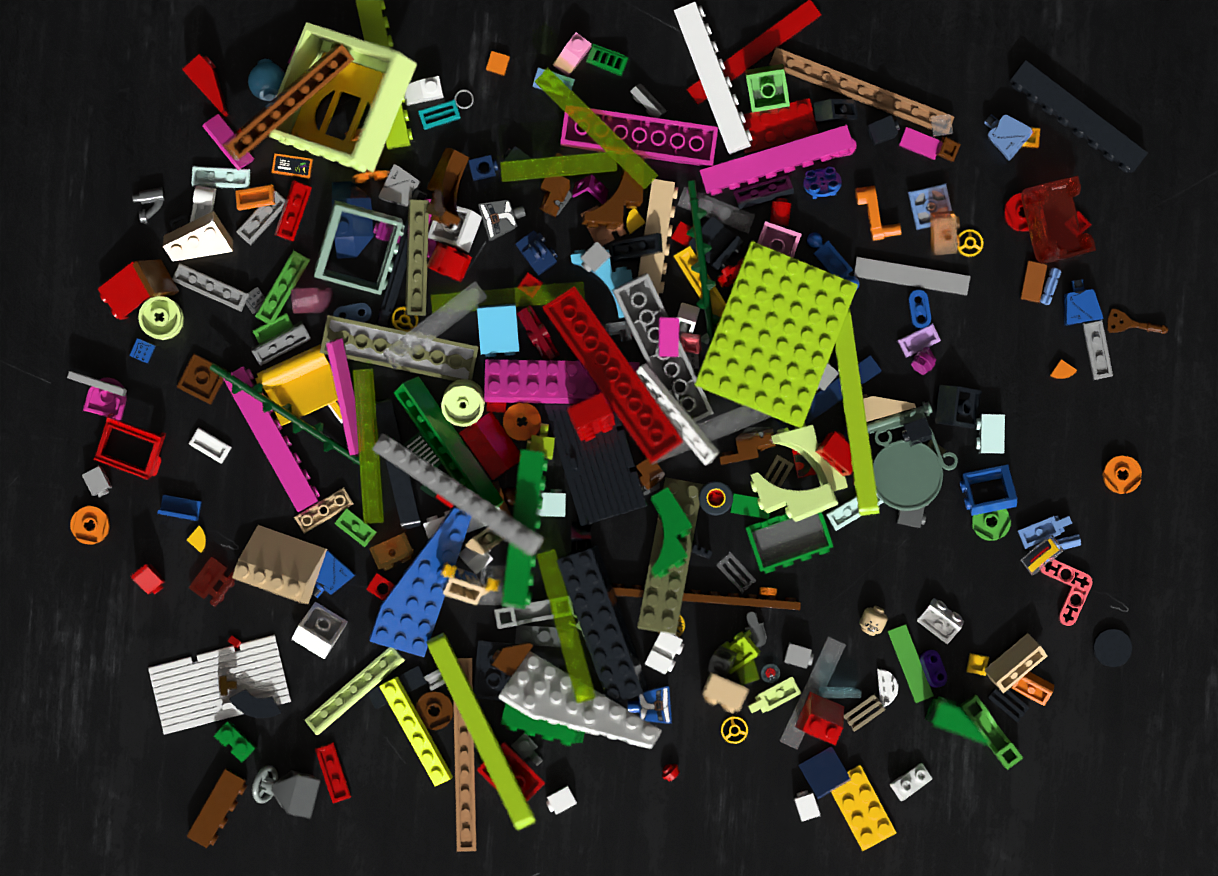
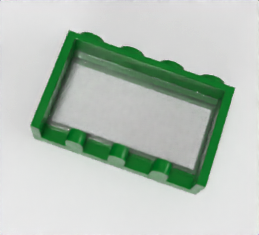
M822 511L797 522L793 518H789L787 513L745 527L759 571H764L765 574L775 571V567L779 565L783 567L793 565V561L801 559V561L812 558V554L819 552V555L830 552L829 548L833 547Z

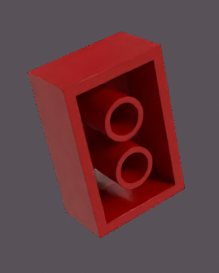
M603 393L567 409L580 441L592 440L596 437L595 434L601 431L606 433L612 430V426L615 425L613 413Z

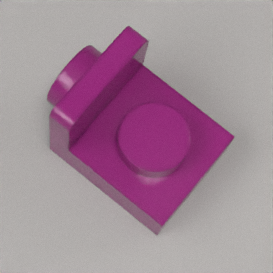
M382 221L380 223L376 222L374 228L376 238L389 242L393 225ZM401 236L398 237L397 243H400Z

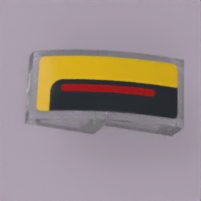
M1051 535L1023 557L1021 562L1030 574L1034 575L1047 563L1052 562L1064 549L1055 537Z

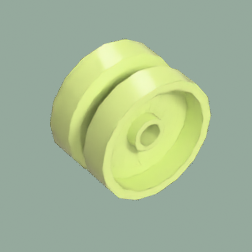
M157 296L150 298L142 305L139 311L138 319L141 328L153 338L161 340L173 338L183 327L184 315L178 303L167 297ZM161 315H164L163 318H165L163 322L159 321Z
M461 379L452 382L446 388L441 404L442 413L446 420L460 427L476 423L482 416L484 409V392L477 383L471 380Z

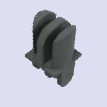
M749 611L746 614L748 626L744 627L745 632L751 631L749 638L757 647H761L767 639L764 623H758L756 614Z

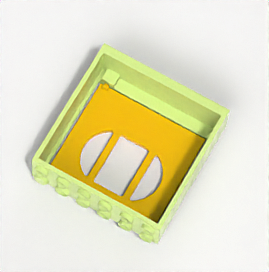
M306 22L277 96L336 44H342L354 60L269 134V137L279 140V142L285 145H293L302 151L307 150L316 156L322 155L328 160L339 161L340 164L348 167L353 166L359 171L365 172L367 169L373 172L417 64L398 52ZM335 91L320 130H318L315 122L317 107L326 95ZM344 92L361 98V101L345 140H340L326 135V131L341 94ZM369 103L371 112L359 139L352 142L365 107Z

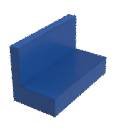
M163 495L161 509L158 510L157 514L198 521L202 502Z

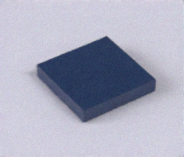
M832 746L798 765L818 799L851 781L850 776Z

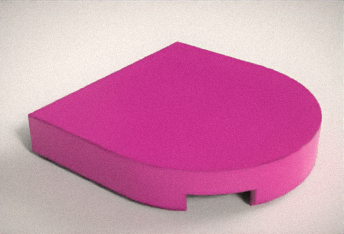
M99 379L100 381L124 388V386L115 379ZM91 386L83 411L106 417L110 413H114L116 415L115 419L121 420L127 394L124 397Z

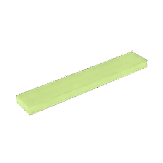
M389 647L305 719L306 723L316 735H319L404 662L405 659L397 649Z

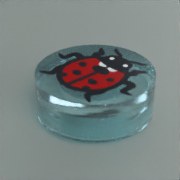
M766 664L761 670V677L767 683H774L780 677V670L774 664Z

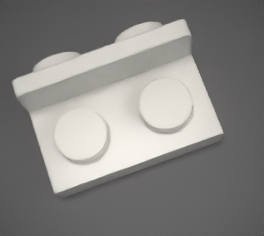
M933 598L930 605L917 620V622L946 644L953 639L964 623L958 613L950 611L942 601H937L935 598Z

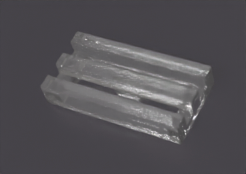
M731 552L716 565L741 593L745 592L756 581ZM729 558H731L735 562V564L746 574V576L751 580L750 582H747L740 575V573L729 563ZM724 563L745 585L743 588L722 566Z

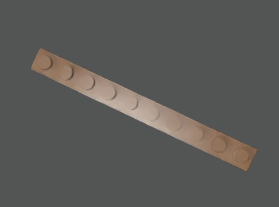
M777 47L769 65L783 64L785 73L944 135H948L954 120V116Z
M457 658L473 690L472 658ZM454 701L457 851H476L474 740Z

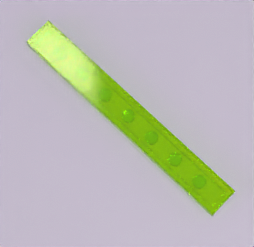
M549 68L534 81L644 190L656 179L658 175Z
M572 282L431 295L432 314L477 311V306L515 303L516 307L546 305L574 286L585 300L584 283Z
M373 369L353 370L364 524L384 522L379 454L372 450L378 442Z
M551 550L536 554L576 702L579 704L596 699L564 580L556 561V551Z

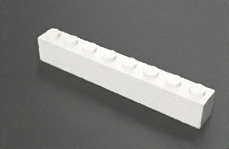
M696 2L674 10L728 153L733 154L750 147V141L753 140L749 129L745 130L743 123L746 120L742 111L738 112L736 105H739L738 99L735 94H731L729 89L732 87L729 76L725 77L722 71L726 68L722 58H717L716 52L719 50L716 42H711L709 37L712 32L709 24H704L702 17L705 16L702 6H698Z

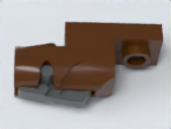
M559 153L556 154L540 187L547 192L546 194L544 193L540 210L554 217L560 214L572 197L569 191L570 180L557 174L558 171L562 172L566 164L563 161L564 156Z
M745 428L744 432L735 438L738 454H734V451L723 452V456L719 457L720 465L759 458L757 450L763 451L776 446V444H773L771 437L774 435L773 428Z
M669 452L661 458H659L658 460H660V462H663L664 460L669 458ZM647 458L636 466L640 472L638 476L644 496L660 488L659 482L662 481L665 475L656 461L651 464Z

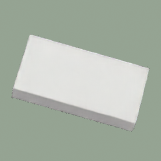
M199 427L189 442V445L221 464L232 448Z

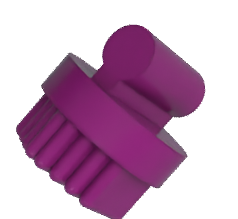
M927 346L914 356L911 365L915 371L924 375L935 366L936 358Z

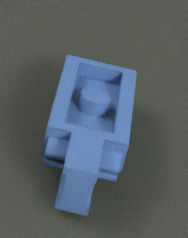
M1058 515L1052 516L1020 529L1018 533L1026 549L1060 535L1064 532L1063 527L1072 524L1069 516L1059 519Z

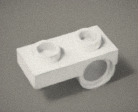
M200 185L195 187L190 222L213 211L216 188Z
M920 763L905 775L894 780L890 786L899 800L903 801L931 781L932 777L924 765Z

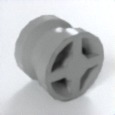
M439 669L424 676L425 680L430 684V690L445 684Z

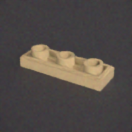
M343 487L294 518L305 534L354 503ZM322 507L327 508L326 514L321 513Z

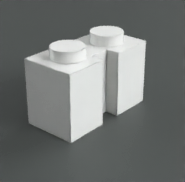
M660 632L645 664L666 674L667 670L671 672L675 665V661H673L675 654L680 655L684 644H682L683 639L676 635Z

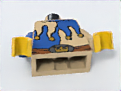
M445 563L442 572L437 578L438 583L443 585L444 595L477 605L481 596L491 592V590L497 591L499 580L488 578L487 583L483 585L476 574L455 566H449L447 563Z

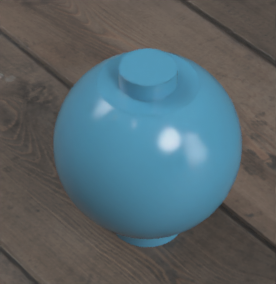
M262 59L249 74V88L257 98L272 101L277 96L285 73L280 66L273 63L270 59Z

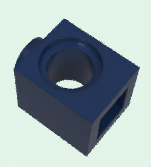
M491 155L469 160L474 181L496 176L495 171L498 170L496 159L492 160ZM480 164H489V170L481 172L479 170Z

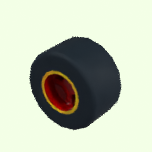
M720 481L708 482L699 493V505L703 511L711 515L725 513L733 502L731 489Z

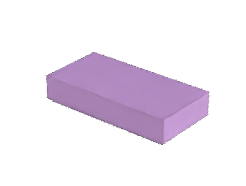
M933 324L898 340L905 357L941 341Z

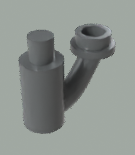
M163 187L139 191V194L132 195L134 203L141 202V204L154 202V205L147 212L145 209L139 211L141 223H148V219L161 208L163 200H165Z

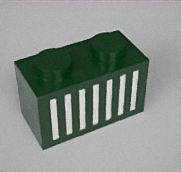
M420 431L403 444V446L436 468L442 464Z

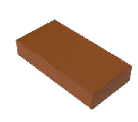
M1027 262L1020 299L1040 302L1047 269L1046 264Z

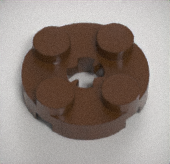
M436 691L422 695L415 708L425 727L431 730H439L447 726L453 717L454 711L450 698L444 693ZM430 706L439 707L440 712L438 711L439 714L437 716L429 713V710H431Z

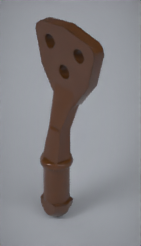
M1112 309L1108 318V331L1110 333L1122 332L1129 328H1140L1147 330V332L1153 331L1161 334L1168 332L1166 325L1151 324L1150 322L1139 323L1131 320L1124 312L1117 309Z

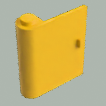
M320 344L257 373L258 377L255 378L257 384H262V388L266 391L269 399L280 406L291 404L292 413L299 418L338 400L332 369L326 355L320 353ZM275 412L281 426L291 422Z

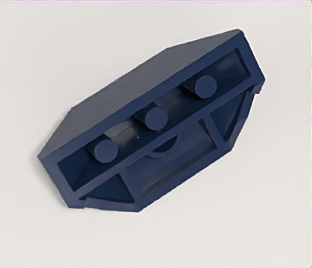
M352 181L332 182V208L334 201L337 200L372 210L371 198ZM342 211L334 236L337 259L357 258L374 237L373 219Z

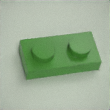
M347 508L335 522L338 527L364 547L367 546L377 533Z

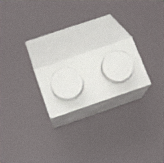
M457 206V212L461 218L458 226L451 223L450 226L433 221L428 232V238L469 253L482 217L472 210Z
M315 602L299 624L292 640L325 659L348 621Z

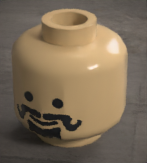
M878 606L866 608L859 621L862 627L861 630L872 636L880 634L888 620L884 614L885 610Z

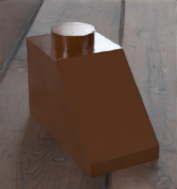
M530 642L505 647L502 651L498 649L492 657L494 660L492 665L512 677L533 644Z

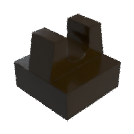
M219 676V697L228 696V690H236L237 681H227V676Z

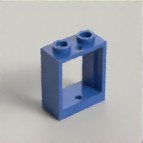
M1008 465L963 474L960 487L962 493H966L967 498L964 499L966 509H970L971 516L1017 507V496ZM1001 478L1006 498L975 505L970 484Z

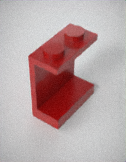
M136 261L131 262L98 288L100 298L110 305L112 314L120 320L128 318L130 312L150 298L133 267Z

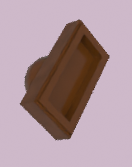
M499 481L492 482L504 500L499 506L500 510L512 517L508 506L515 505L516 489L508 487L502 491Z

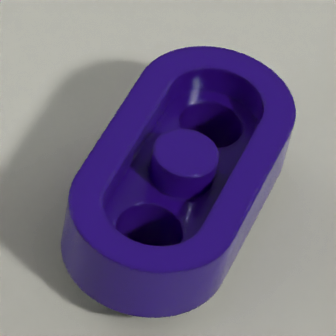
M935 650L924 651L920 656V663L928 684L934 688L944 686L947 682V674L940 655Z

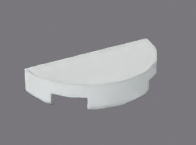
M877 669L879 699L883 706H887L897 696V680L890 672L884 669Z

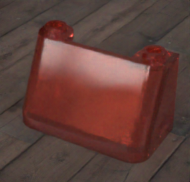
M1078 176L1024 189L1021 193L1035 257L1039 263L1044 264L1096 251L1092 236L1088 233L1081 234L1073 197L1079 195L1081 190Z

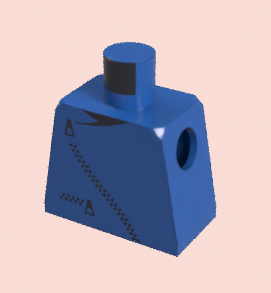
M1083 279L1071 281L1073 292L1064 295V325L1103 319L1094 289L1084 290Z
M327 550L312 594L318 598L325 590L331 595L356 574Z

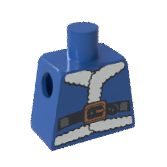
M669 686L647 690L644 694L639 695V701L628 702V711L632 713L640 712V718L645 721L672 723Z

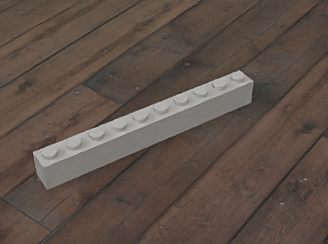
M382 434L372 449L526 553L534 555L543 541V538L390 436Z

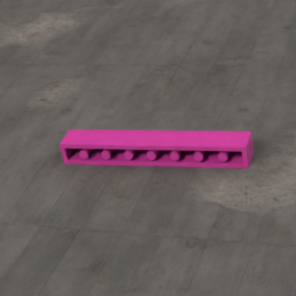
M845 125L702 169L700 174L706 193H711L712 196L722 193V189L727 187L730 190L741 187L740 183L747 182L752 184L758 182V178L766 176V179L777 176V172L783 170L785 173L796 170L795 167L799 165L803 167L811 166L815 160L821 159V162L830 160L832 155L838 153L840 156L851 153L850 150L854 146L848 127Z
M241 367L231 373L249 386H255L252 381L255 378L250 369L246 370L245 367ZM225 381L297 512H301L317 503L320 494L315 486L312 487L308 480L311 478L307 470L301 469L299 465L301 460L296 452L292 453L290 449L292 444L287 435H282L280 430L283 428L279 420H274L271 415L273 410L266 413L263 412L262 403L243 390L233 394L232 383Z

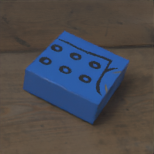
M137 338L130 356L149 363L155 345Z

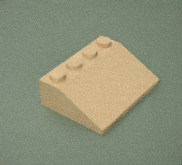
M258 525L237 562L232 578L289 599L309 604L327 549Z

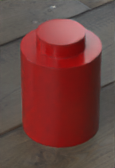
M776 198V201L772 202L770 223L780 227H789L791 203H787L788 199Z

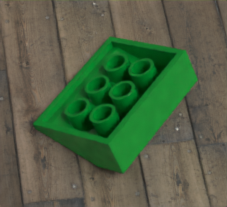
M938 696V699L932 698L925 718L926 721L979 742L989 743V740L965 714L955 707L956 703Z

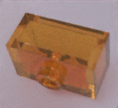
M953 211L930 213L931 250L934 255L957 253V246H960L957 228L960 227L959 217H956Z
M402 533L369 548L378 569L383 568L384 571L395 567L394 563L399 560L402 563L411 560V555L415 554L406 533Z

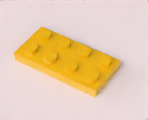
M858 765L847 771L851 781L838 787L831 793L859 846L864 851L896 834V831L861 765Z

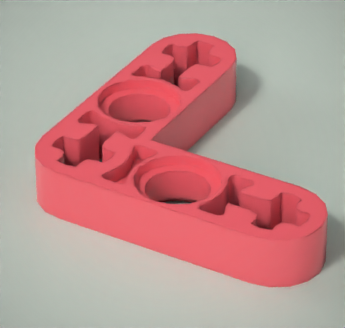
M1049 558L1039 566V569L1043 574L1071 586L1058 616L1059 621L1063 625L1070 626L1076 622L1091 589L1092 578L1084 572ZM1051 561V566L1057 568V565H1060L1056 576L1053 575L1056 571L1049 569L1046 572V567L1043 564ZM1063 569H1068L1071 572V576L1067 580L1062 579L1060 575ZM1075 572L1078 573L1077 578L1083 579L1086 577L1088 585L1080 587L1081 583L1076 580L1072 584L1071 581L1075 577ZM1073 594H1078L1081 598L1078 605H1073L1070 602ZM1068 604L1072 608H1077L1076 612L1074 610L1071 611L1070 616L1073 618L1066 623L1063 614H1068L1070 610L1066 608Z

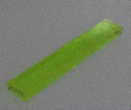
M615 151L500 162L502 182L617 171Z

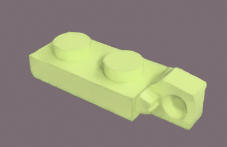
M793 676L759 693L755 697L756 702L748 707L751 713L759 709L762 712L770 711L800 695L801 691Z

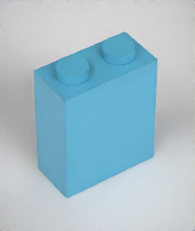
M516 303L477 306L481 354H485V357L497 356L496 353H504L506 356L515 355L519 351Z

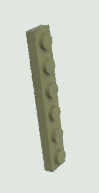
M409 200L405 315L426 316L429 214L425 212L429 205V200Z

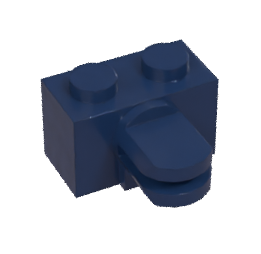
M533 230L518 241L516 246L539 276L557 263L555 258L558 256L551 247L548 249L545 246L544 242L546 240L540 232L536 234Z

